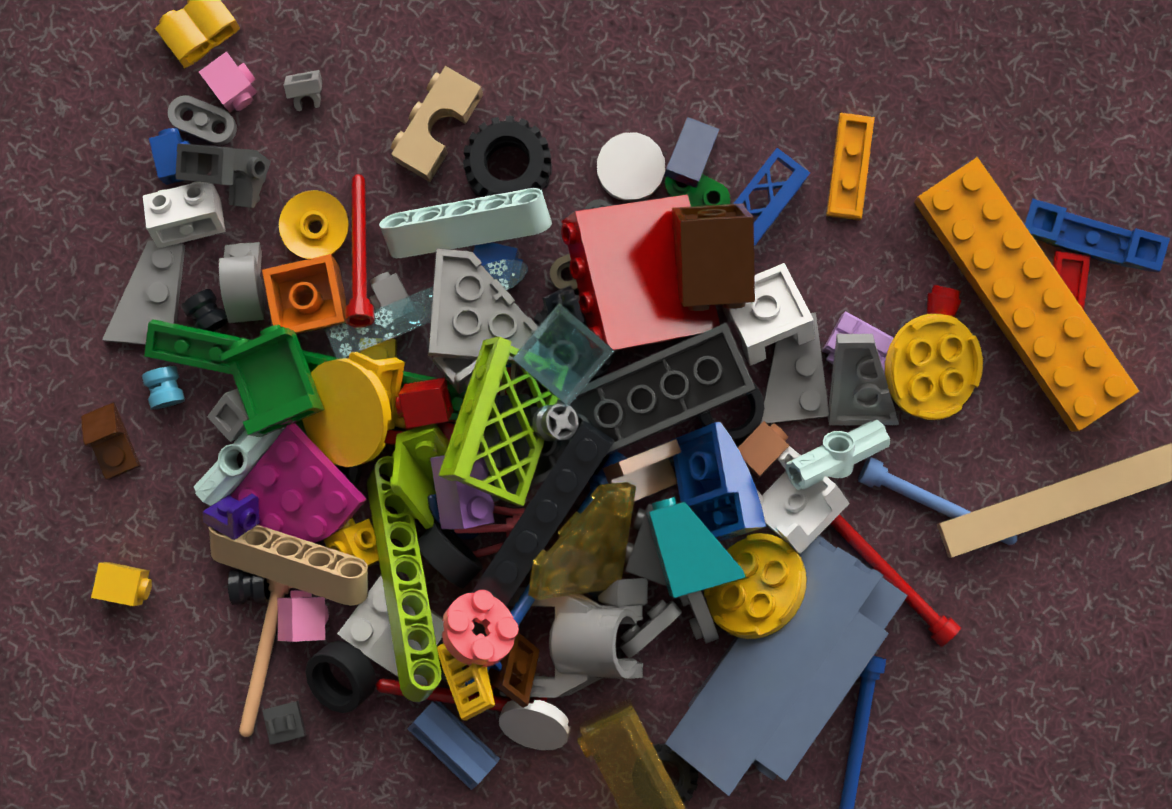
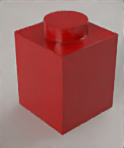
M446 377L404 384L398 394L399 396L395 399L397 414L399 418L404 417L406 429L448 422L453 413Z

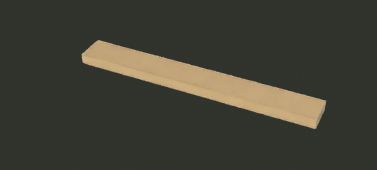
M1172 443L938 523L937 527L948 557L952 558L1172 481Z

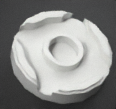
M637 132L622 133L612 137L602 147L597 158V176L601 186L610 196L618 200L638 202L650 197L660 187L665 174V158L660 147L650 137Z
M534 699L533 704L529 703L524 708L513 700L507 702L502 708L499 726L504 734L514 742L537 750H554L561 748L568 741L570 734L569 720L556 706Z

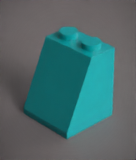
M675 497L652 503L653 511L647 512L646 516L669 596L676 598L745 578L743 569L686 502L676 504Z

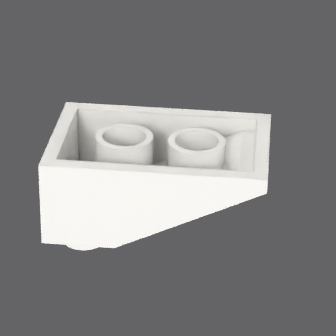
M380 576L369 590L367 599L357 606L337 634L355 648L360 649L364 655L398 676L382 576ZM402 606L406 614L416 615L411 607ZM430 609L437 645L442 638L444 621H442V617ZM408 640L412 649L422 650L418 642ZM414 675V679L418 684L428 685L423 676Z

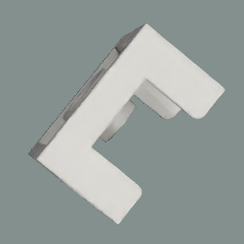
M785 263L755 275V302L745 303V307L737 309L725 308L724 304H722V309L728 322L733 321L742 341L744 355L750 366L766 359L765 346L796 333L799 345L815 339L814 320Z
M789 446L778 457V461L786 470V463L801 455ZM785 471L763 495L757 490L766 525L799 554L850 504L838 486L826 476L822 481L798 491L791 484L790 478Z

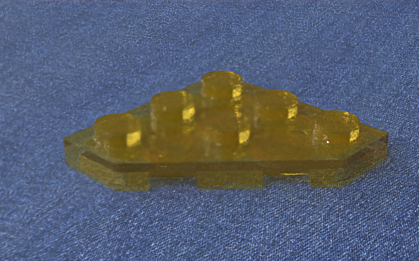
M628 482L602 484L596 488L590 495L593 501L581 514L575 512L557 533L560 538L548 552L542 550L533 560L529 596L536 600L607 590L614 582L622 579L636 486Z

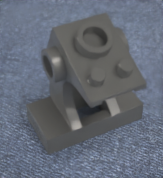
M177 143L175 179L229 185V205L254 208L256 203L260 201L259 194L266 180V174L271 161L257 150Z

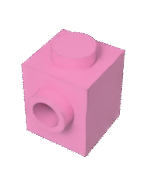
M227 51L199 71L200 75L229 113L234 109L240 111L246 108L253 101L252 96L257 93L251 85L256 78L244 63L237 66Z
M291 590L290 597L277 598L278 641L325 640V625L329 618L325 598L312 597L311 593L302 590Z

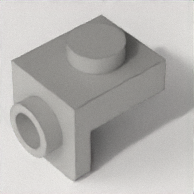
M433 357V363L459 394L468 388L477 360Z

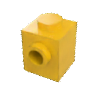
M99 562L91 598L129 606L142 605L143 600H147L151 592L152 580L148 579L150 570L110 562Z

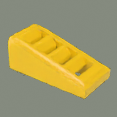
M444 643L437 646L439 659L461 719L466 721L494 707L495 702L487 667L472 663L468 668L462 670V667L467 664L461 663L454 658ZM474 678V682L467 686L465 685L466 682ZM479 691L480 696L469 701L468 697Z

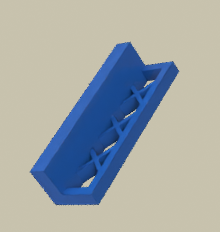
M778 148L775 149L733 203H744L745 208L753 216L760 215L754 222V247L810 174L808 170ZM776 160L793 172L787 181L771 182L770 168ZM765 176L766 183L758 184ZM781 188L774 196L773 189ZM767 190L769 200L767 207L751 210L749 201L751 192Z

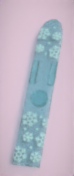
M503 259L483 266L494 280H498L506 291L522 281L528 273L526 264L518 260ZM433 287L374 310V323L368 327L358 328L343 323L325 330L336 359L345 358L351 352L362 351L430 323Z

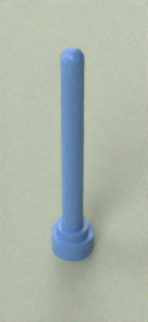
M871 456L866 460L858 477V482L870 488L883 485L952 519L971 512L888 473V468L883 466V462ZM1017 535L1001 540V542L1013 545L1017 542Z

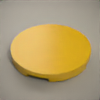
M943 314L921 315L906 323L893 338L885 360V377L890 395L895 403L908 414L927 420L944 419L962 410V405L969 399L974 388L979 386L983 370L982 351L977 337L972 335L970 330L957 318Z
M335 359L320 364L311 372L324 410L302 419L307 436L333 464L353 467L373 460L385 447L386 443L384 441L387 434L388 420H392L390 403L384 386L371 369L366 370L363 366L350 359Z
M763 533L747 535V538L735 543L726 550L743 569L745 578L704 589V597L707 599L708 609L713 621L723 630L739 638L757 639L777 632L794 617L802 604L807 578L801 557L783 539Z

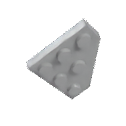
M437 248L428 356L477 360L483 340L500 336L511 341V346L537 357L539 327L515 304L513 297L498 280H494L481 265L482 262L476 255L469 251ZM509 356L507 363L520 364L518 359Z

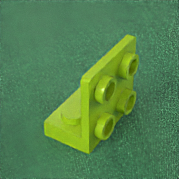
M437 424L419 426L396 435V445L393 451V474L390 477V486L393 493L397 497H401L408 506L412 517L418 519L425 529L432 528L434 525V518L428 505V496L436 494L430 458L445 455L449 445V440Z

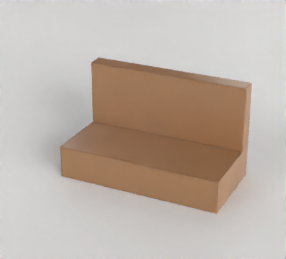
M676 439L603 468L618 508L678 484L669 461V457L681 453Z

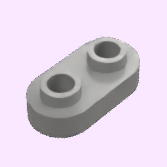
M186 95L175 98L169 105L168 118L172 125L181 132L218 146L228 144L236 135L237 125L234 118L221 108ZM188 110L193 111L192 119L184 121L182 118L184 112ZM223 123L225 124V130L220 134L214 133L215 125Z
M701 590L679 596L683 607L690 604L695 618L690 619L689 623L696 640L703 637L705 644L719 639Z
M661 600L647 612V615L650 617L649 620L641 627L637 624L632 625L620 636L624 641L620 645V649L628 658H631L668 627L682 613L681 609L673 600L667 604Z

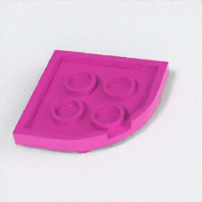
M295 423L286 426L231 495V497L238 501L250 494L258 496L260 520L258 525L312 543L321 541L339 531L367 500Z

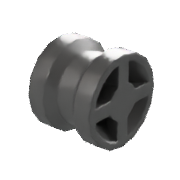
M567 404L543 406L536 411L533 417L535 434L545 441L566 440L574 435L578 427L577 414ZM550 419L553 420V424H554V428H553V429H552V426H551V421H550Z

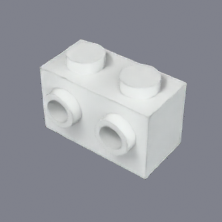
M193 182L143 195L146 229L157 248L226 232L221 199L212 183Z

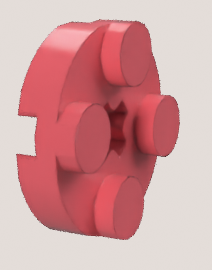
M478 590L475 593H467L458 597L445 611L442 619L444 621L442 638L447 650L454 658L467 665L474 663L483 665L482 667H489L498 663L512 649L515 637L519 631L518 624L513 619L509 609L486 590ZM473 622L480 623L485 627L486 637L482 633L476 636L472 632L475 627Z

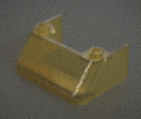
M630 697L580 723L582 736L577 738L579 746L586 758L593 756L620 809H686L638 717Z

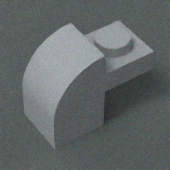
M260 242L225 245L224 258H219L221 296L229 323L264 320L265 292L260 277L262 261Z

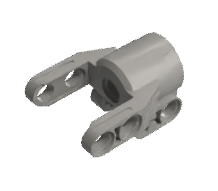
M519 587L507 606H515L527 587ZM544 587L532 606L555 607V620L549 637L550 656L555 666V677L534 676L530 697L557 698L569 696L602 678H643V663L636 661L634 658H617L615 647L619 624H637L638 620H643L642 605L619 607L599 605L571 588Z

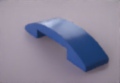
M1036 199L1031 200L1024 225L1034 239L1077 254L1089 255L1093 259L1151 272L1159 273L1161 271L1170 238L1137 228L1130 231L1066 212L1067 208Z

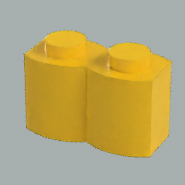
M187 0L188 4L183 9L169 11L159 20V25L155 30L184 68L197 62L210 52L212 48L220 45L240 29L236 20L221 0Z

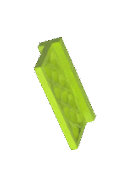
M498 336L483 340L438 476L449 481L461 482L514 505L524 506L545 440L540 439L536 434L533 435V426L530 427L523 408L535 402L538 409L546 405L556 404L566 370L511 346V341ZM509 356L518 359L524 373L512 380L506 370ZM544 371L553 375L549 390L541 394L534 375ZM526 379L533 398L520 403L513 385ZM506 389L513 408L500 414L494 400L497 392ZM516 413L523 431L509 437L502 419ZM495 423L502 442L488 448L483 434L486 426ZM525 436L530 451L528 457L519 461L512 442ZM505 447L512 465L498 472L491 453ZM484 457L491 476L483 480L471 477L470 474L474 462ZM513 470L519 480L516 495L506 491L501 479L502 476ZM494 481L495 486L488 483Z

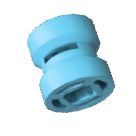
M176 366L157 368L142 374L144 386L148 387L150 391L148 398L150 409H161L185 401L183 390L178 388L177 379L179 374Z

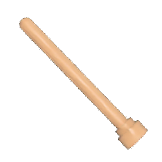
M266 579V582L269 583L268 590L271 593L239 729L243 737H249L253 734L278 627L277 598H284L285 594H289L290 588H293Z

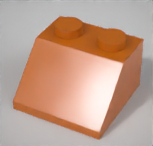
M331 254L262 270L273 326L280 325L299 334L346 323V297L340 267Z

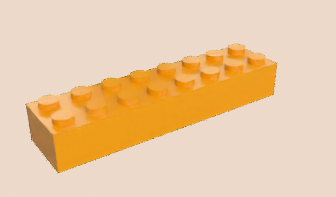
M978 157L916 198L914 201L915 205L1071 432L1082 430L1140 392Z

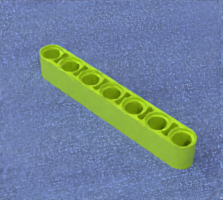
M385 456L376 462L369 475L367 491L400 689L407 699L413 702H421L426 700L441 681V667L415 520L401 497H397L393 493L390 481H386L380 476V474H385L391 477L393 474V457ZM385 506L393 507L398 514L390 513ZM391 539L399 540L404 547L395 546ZM396 572L405 573L410 581L401 580ZM402 606L411 607L416 615L406 614ZM408 640L418 642L422 650L412 649ZM414 675L423 676L428 686L419 685L415 681Z

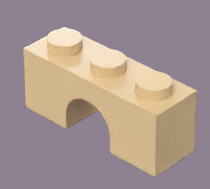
M447 66L444 67L441 74L436 72L427 86L428 95L423 103L417 102L409 115L411 123L405 132L400 131L396 135L391 145L393 150L391 155L395 162L431 182L448 154L445 145L432 138V126L438 119L443 117H454L466 124L483 96L481 86Z

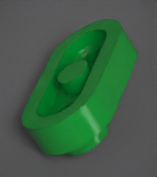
M702 174L697 188L689 185L681 188L676 184V180L668 177L665 179V190L668 196L688 194L690 206L730 204L728 189ZM714 193L718 195L719 202L717 204H710L707 201V196Z

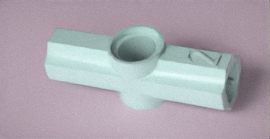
M878 420L870 421L848 433L843 431L830 432L824 436L823 445L787 462L786 473L790 478L791 484L798 491L822 481L825 476L832 478L847 477L852 473L854 464L889 447L890 437L886 432L885 426Z
M283 427L262 437L247 435L245 430L233 444L226 445L221 449L217 462L195 484V494L202 502L210 506L230 495L285 428ZM239 452L242 453L244 458L241 468L237 464Z

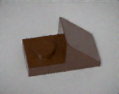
M115 402L81 416L84 445L93 448L105 480H110L141 466Z
M518 633L512 649L500 661L502 664L500 671L492 668L488 671L490 684L522 708L529 704L540 650Z

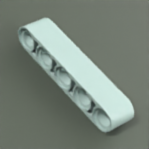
M529 188L394 213L382 219L379 226L390 255L393 258H405L436 252L437 248L451 250L536 235L550 228L552 221L542 190Z

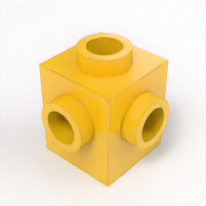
M352 518L339 531L324 539L327 548L358 557L367 563V567L379 561L376 536L369 519L355 524Z

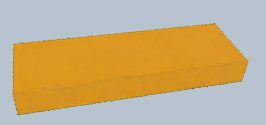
M847 113L839 114L826 216L853 220L862 219L875 117Z

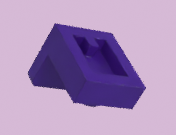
M250 494L238 501L228 495L203 511V523L235 540L260 523L259 498L254 494Z

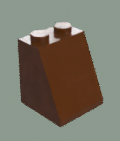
M742 203L672 208L678 295L683 307L688 306V309L692 311H704L710 309V305L724 304L725 308L737 309L745 307V303L755 302L753 215Z

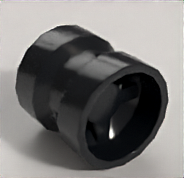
M211 289L198 292L181 305L185 315L192 317L195 321L194 328L215 332L228 323L226 312L224 309L217 308V298Z
M231 569L229 571L228 594L232 605L244 604L247 600H251V597L256 603L269 602L270 590H268L269 583L266 582V578L252 573L250 575L249 572L240 569Z

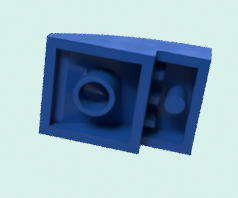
M714 422L675 438L681 450V453L673 456L681 503L686 502L690 508H693V512L719 542L766 527L762 506L750 471L732 437L721 422Z

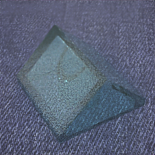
M559 303L528 336L512 360L563 404L569 407L612 355L614 350Z

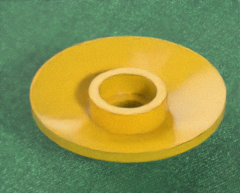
M318 190L305 191L291 198L284 206L279 218V232L282 241L291 252L305 259L334 254L345 242L349 230L348 215L340 201L331 194ZM315 221H319L322 224V229L318 233L310 231V225Z

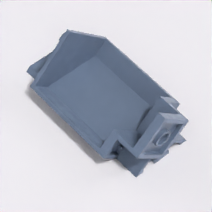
M819 535L799 554L805 566L807 583L805 595L797 613L783 628L769 636L757 639L735 637L689 702V710L665 742L668 747L728 796L733 792L752 763L756 766V769L773 781L777 775L785 781L789 778L889 634L884 629L908 596L882 578V573L875 569L871 570L861 563L860 560L841 548L834 547Z

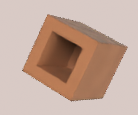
M763 421L738 447L749 471L758 479L789 447L785 442L788 436L775 423L769 426Z

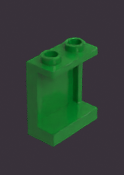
M280 325L263 329L260 332L261 336L251 341L242 339L233 342L228 346V351L219 354L221 362L227 363L231 369L249 418L243 421L247 435L265 436L324 410L295 331Z

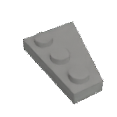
M148 240L103 336V341L146 345L148 323L151 320L177 324L185 245L183 243L157 248L154 241Z
M810 313L814 320V340L799 345L796 333L775 342L765 391V409L761 423L765 421L767 424L829 417L816 313Z
M873 334L836 335L828 408L829 425H864L878 420L883 425H899Z

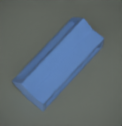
M432 701L407 728L471 790L482 781L500 760L490 748L441 702Z

